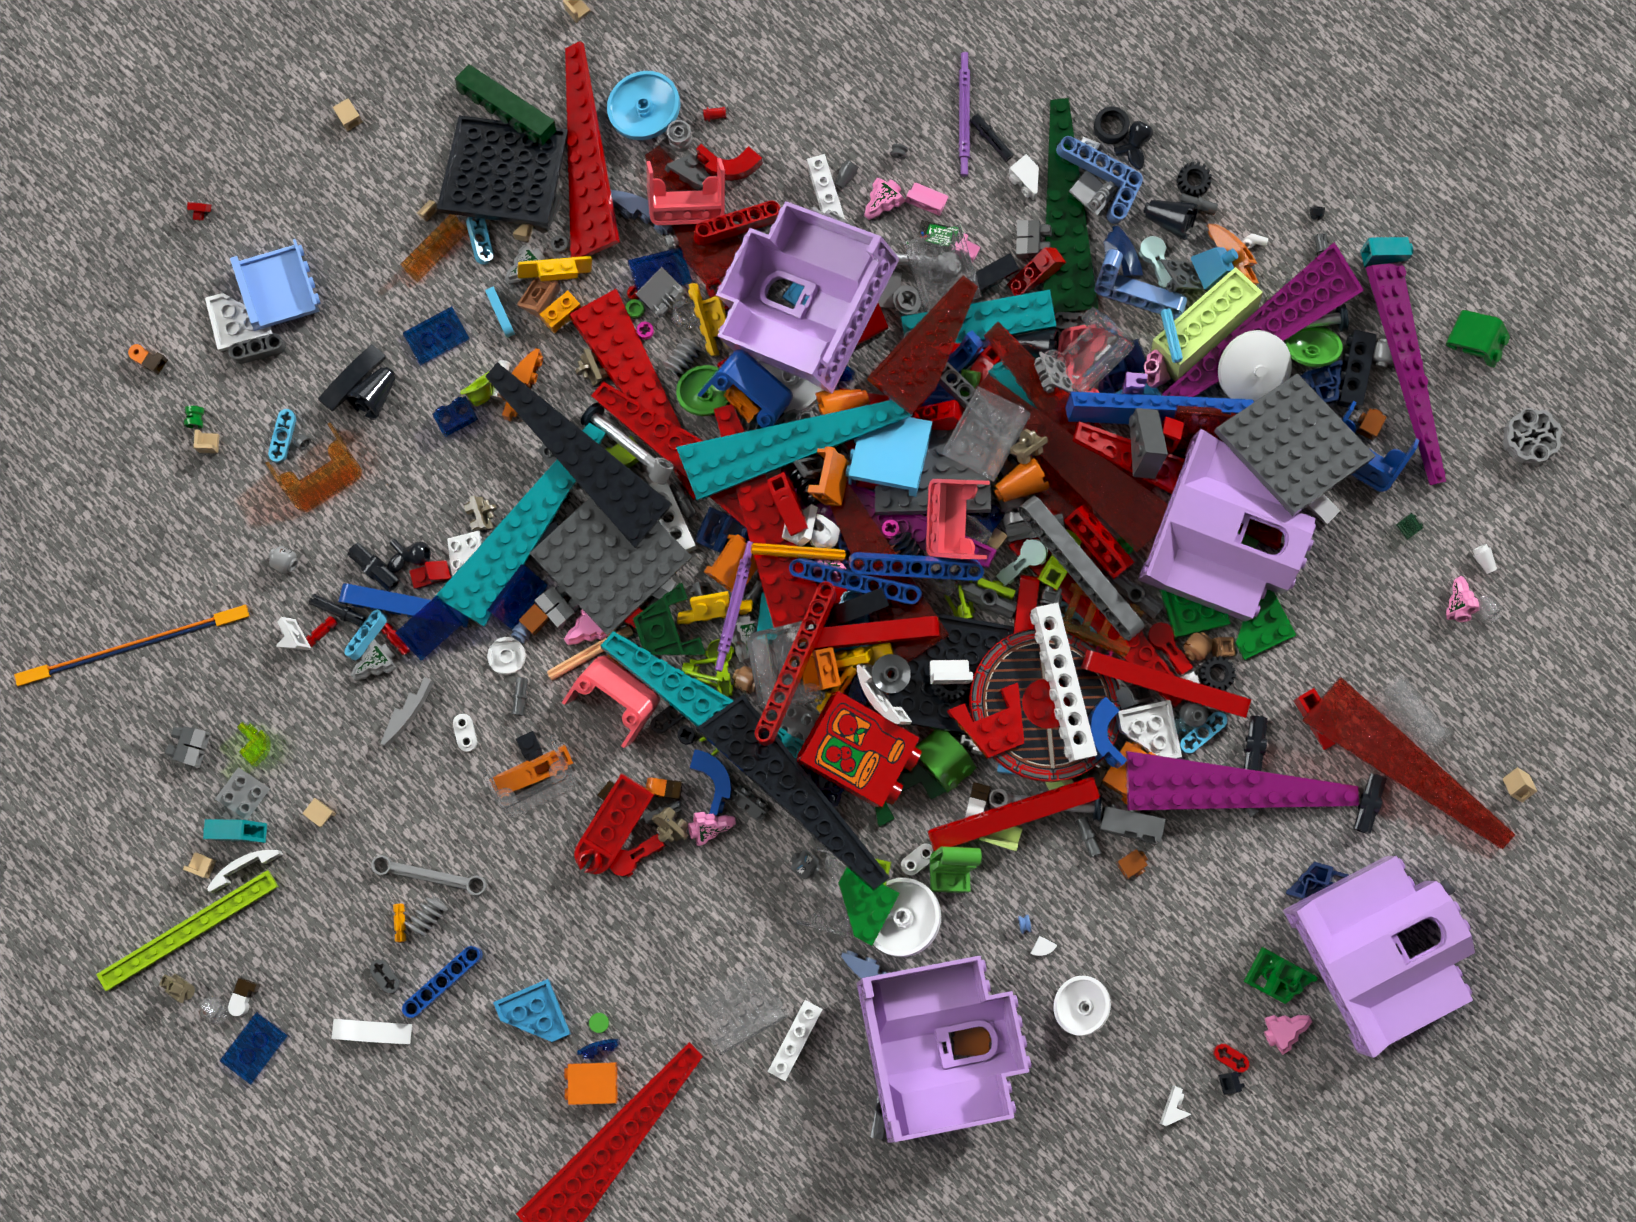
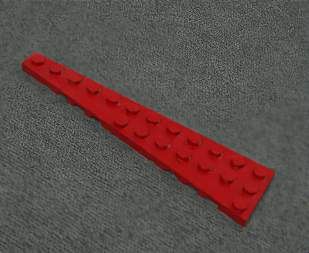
M581 41L565 48L571 258L591 256L620 243L584 43Z
M617 289L570 313L569 318L617 389L629 398L634 399L639 404L682 428ZM673 468V471L691 498L695 500L696 497L690 481L677 469Z
M603 381L591 397L661 457L670 461L674 468L688 479L676 447L701 442L702 440ZM735 486L709 496L746 528Z
M689 1042L516 1215L523 1222H584L701 1061L703 1055Z

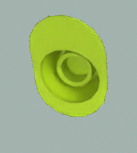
M488 372L460 391V394H465L474 406L487 402L492 395L491 383L485 377Z

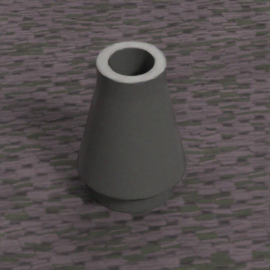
M846 160L845 163H842L834 184L844 189L858 173L859 167Z

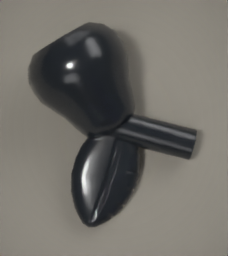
M1141 121L1133 122L1130 126L1128 144L1114 148L1115 154L1128 152L1130 164L1136 169L1141 170L1144 165V155L1140 148L1152 138V127Z
M396 539L390 541V545L398 552L392 556L387 566L391 572H398L404 566L405 561L416 566H425V562H429L431 552L425 542H415L404 548Z

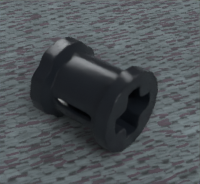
M682 726L677 732V737L682 744L689 745L695 740V732L689 726ZM684 731L691 733L688 740L681 737L684 735Z

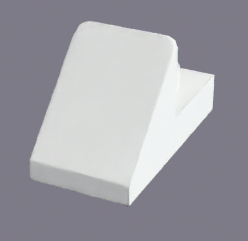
M281 617L277 623L284 637L276 647L310 650L311 647L296 619Z
M1172 1086L1160 1124L1167 1126L1191 1115L1177 1109V1105H1181L1184 1094H1182L1183 1089Z

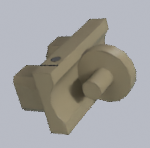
M587 348L583 350L584 354L580 356L581 360L577 362L579 367L575 372L577 375H583L584 379L590 378L592 385L596 386L601 380L607 378L608 374L603 367H597L596 363L599 362L597 357Z
M1025 429L1020 433L1021 439L1019 442L1010 447V453L1017 455L1018 462L1027 464L1030 462V454L1036 456L1043 453L1042 446L1048 442L1047 437H1039L1035 431Z
M475 495L469 497L470 501L464 505L465 512L468 515L475 513L476 519L470 521L471 529L473 531L493 529L491 519L494 518L493 512L497 510L496 505H490L489 501H484L483 497H476Z
M670 807L664 808L660 814L654 815L651 819L659 826L657 828V831L660 833L658 839L661 842L666 840L669 842L673 840L678 841L681 838L686 840L688 837L686 833L688 823L683 819H677L675 823L672 819L676 813Z
M175 973L172 977L165 974L159 983L161 987L165 988V992L180 1003L192 998L195 993L194 986Z

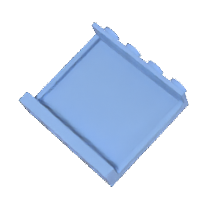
M293 239L294 245L255 257L241 261L238 260L237 256L230 258L254 331L320 312L318 305L321 302L318 293H313L312 289L316 287L313 278H308L307 272H310L307 261L303 262L301 256L305 254L302 245H297L296 239Z

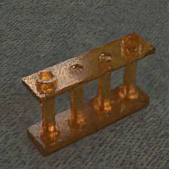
M1071 583L1069 590L1074 593L1066 614L1062 617L1065 631L1078 636L1086 642L1126 657L1130 646H1127L1126 639L1121 635L1116 641L1108 638L1109 635L1107 634L1111 623L1107 618H1105L1100 632L1090 631L1091 628L1089 627L1097 609V606L1092 601L1082 625L1072 624V617L1081 595L1088 596L1077 583ZM1130 604L1129 606L1141 618L1144 611L1140 610L1139 606Z

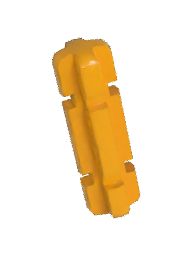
M402 903L394 904L395 942H405L406 933L404 931L406 930V925L404 923L405 915L403 914L405 907Z

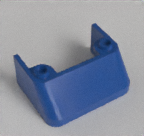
M741 349L735 350L697 395L701 397L711 385L718 390L725 391L734 384L762 408L757 415V423L762 428L773 426L793 399V394L789 388L746 351Z
M1355 401L1351 403L1341 418L1354 433L1356 426L1348 418L1357 403ZM1416 438L1406 453L1393 449L1385 457H1382L1372 451L1376 455L1374 459L1353 473L1352 476L1377 491H1387L1416 451L1419 440Z

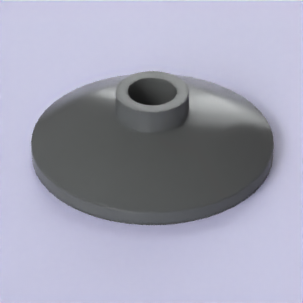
M884 655L873 665L872 680L876 687L885 693L900 692L910 681V667L906 660L898 655ZM888 671L894 672L893 678L887 676Z

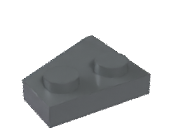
M693 154L668 163L664 168L668 173L671 170L678 174L681 181L688 183L697 191L702 190L703 181L710 177Z

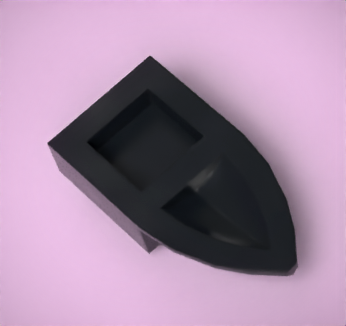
M534 731L516 738L522 755L527 761L534 760L543 755L542 748Z

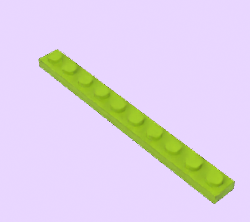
M269 870L263 872L97 973L96 975L104 990L109 991L277 889L279 886Z

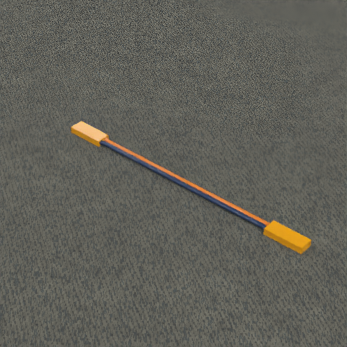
M247 605L213 614L214 617L57 665L48 666L46 664L14 674L16 684L19 687L51 677L50 675L79 665L212 625L218 627L248 618L250 616Z

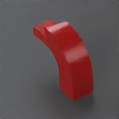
M700 144L696 148L697 159L705 165V170L709 175L717 176L718 157ZM749 146L736 158L729 160L721 159L725 169L726 181L746 178L763 164L762 157Z

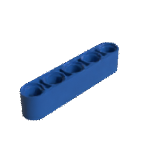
M475 946L465 948L403 1004V1014L409 1018L420 1016L482 960L483 954L481 949ZM471 950L477 952V958L473 961L468 958ZM457 963H460L462 966V971L459 974L453 971V967ZM442 976L447 979V985L443 988L438 984ZM426 990H430L432 993V998L429 1001H426L423 997ZM412 1003L417 1006V1011L414 1014L408 1011V1007Z

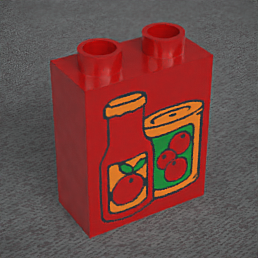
M840 691L831 693L795 759L800 765L870 805L882 807L885 802L890 805L895 803L903 788V785L897 782L903 768L911 771L918 762L922 751L915 747L920 739L918 736Z

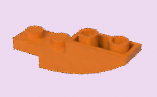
M1209 223L1206 225L1209 229L1208 235L1215 241L1217 247H1224L1226 251L1236 250L1238 259L1232 262L1234 268L1236 267L1253 284H1259L1251 268L1257 262L1243 242L1233 233L1217 224Z
M536 348L530 352L512 372L515 377L529 388H531L532 384L536 383L538 377L536 373L537 368L541 367L544 357L540 349ZM506 401L502 416L504 420L512 421V418L516 417L517 413Z
M563 745L534 760L525 761L492 778L499 794L503 795L558 773V770L573 764V761L566 746Z

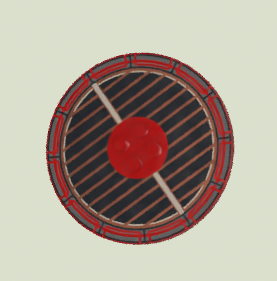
M1036 629L1022 630L998 642L979 663L970 687L969 709L971 719L975 722L1008 709L1000 690L1018 683L1024 744L993 756V759L1012 773L1034 781L1058 782L1075 778L1096 766L1104 756L1099 760L1093 756L1069 762V759L1066 758L1064 754V739L1059 734V720L1056 719L1054 714L1055 704L1049 694L1050 684L1045 679L1044 672L1046 669L1040 659V645L1037 644L1035 639ZM1066 632L1087 717L1096 704L1105 697L1119 710H1122L1116 696V691L1120 689L1117 679L1081 668L1086 650L1098 651L1078 636ZM1050 640L1049 646L1052 649H1055V643L1052 640ZM1054 659L1055 667L1060 668V662ZM1059 678V685L1065 687V681ZM1064 697L1063 702L1069 707L1070 700ZM1116 715L1109 722L1107 729L1108 738L1112 745L1119 733ZM1069 716L1068 721L1074 726L1075 720L1072 716ZM1074 735L1073 741L1079 745L1080 739Z

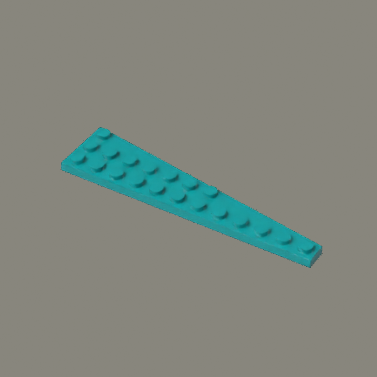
M905 397L678 446L676 448L695 497L699 501L790 465L795 460L818 454V448L825 449L827 446H838L909 418L912 414Z
M591 423L583 429V432L599 445L606 435V432ZM558 460L550 466L437 593L435 598L483 627L486 626L529 558L530 552L536 547L576 483L575 479Z
M614 631L601 644L600 648L697 727L733 702L727 696L701 681L684 674L680 669H676L667 664L668 662L658 659L649 651L638 647L635 643ZM779 728L776 736L792 756L796 758L804 741Z

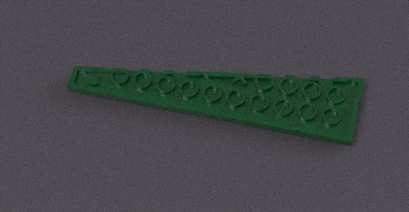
M1069 98L1050 100L1046 224L1051 225L1052 235L1051 237H1045V242H1050L1051 248H1056L1066 261L1054 275L1043 281V291L1050 290L1054 315L1058 312L1076 313L1098 310L1084 205L1069 192L1080 179L1079 167L1060 157L1056 151L1057 145L1064 137L1071 136L1074 138ZM1063 144L1066 150H1070L1067 144Z

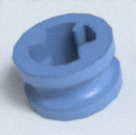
M1025 915L1024 918L1018 916L1021 934L1025 931L1031 932L1029 915Z

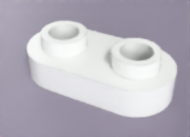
M459 714L453 720L457 744L462 751L471 752L477 746L474 724L470 716ZM465 720L466 724L461 727L459 722ZM469 738L470 743L468 745H464V740Z
M922 844L907 855L901 862L902 871L906 875L912 876L930 863V855L924 857L922 852L923 850H928L931 855L934 852L932 845ZM908 862L914 863L913 869L907 867Z

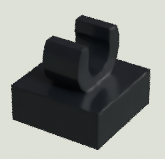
M1235 1071L1218 1075L1224 1095L1242 1091L1245 1085L1244 1083L1240 1084L1238 1077L1242 1076L1241 1073Z

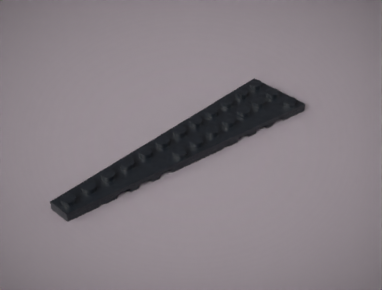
M497 362L485 376L486 379L530 427L534 434L592 498L631 545L636 548L669 510L672 503Z
M744 694L696 728L702 736L873 891L889 880V875L780 739L776 736L774 742L768 746L758 742L754 733L761 716ZM768 731L762 732L760 739L768 738L770 733Z

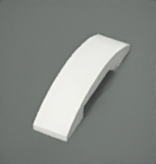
M858 664V678L863 692L871 705L886 719L896 724L910 725L912 721L903 708L893 707L883 692L874 684L872 680V665Z
M262 850L244 855L223 868L215 876L207 889L209 892L215 893L231 884L228 876L259 859L261 863L268 864L282 856L283 853L279 850Z
M334 1019L332 1039L410 1044L412 1024Z

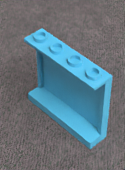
M909 417L854 439L856 446L855 449H851L850 453L852 463L847 465L846 469L849 484H852L854 479L909 490V496L916 497L931 437L932 421Z

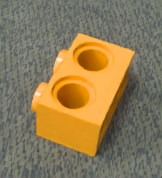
M566 291L539 315L547 327L555 334L571 320L569 314L581 308V305L569 291Z

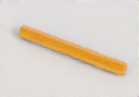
M753 543L751 545V554L837 561H843L846 556L845 550L760 543Z

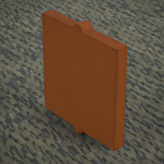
M984 1027L955 1031V1035L952 1038L954 1040V1055L979 1056L989 1052V1042H991V1039L989 1038V1032Z

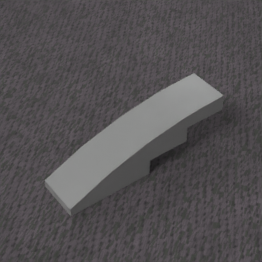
M424 677L417 695L409 692L403 709H394L380 743L381 745L388 747L415 718L434 684L432 680Z

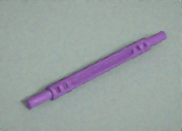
M962 52L961 69L959 70V159H961V176L966 177L968 176V159L970 158V70L968 69V53Z
M747 541L743 559H740L717 650L719 654L714 670L722 672L726 654H729L752 563L750 559L753 542Z

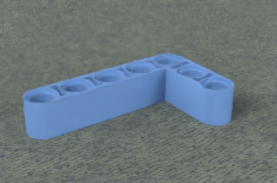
M1071 136L1064 137L1056 148L1057 154L1060 157L1107 182L1112 181L1115 186L1119 187L1106 217L1110 223L1117 224L1121 222L1127 215L1142 184L1143 177L1141 173ZM1063 144H1067L1070 150H1066ZM1080 153H1084L1087 159L1082 158ZM1096 161L1101 162L1103 167L1097 166ZM1112 170L1118 171L1119 176L1114 175ZM1129 178L1135 181V185L1130 183ZM1121 194L1126 195L1128 201L1122 199ZM1114 210L1120 213V217L1114 214Z
M1110 249L1106 252L1095 285V292L1098 295L1161 314L1163 309L1169 308L1174 319H1177L1184 313L1187 298L1184 295L1118 275L1123 254L1115 249Z

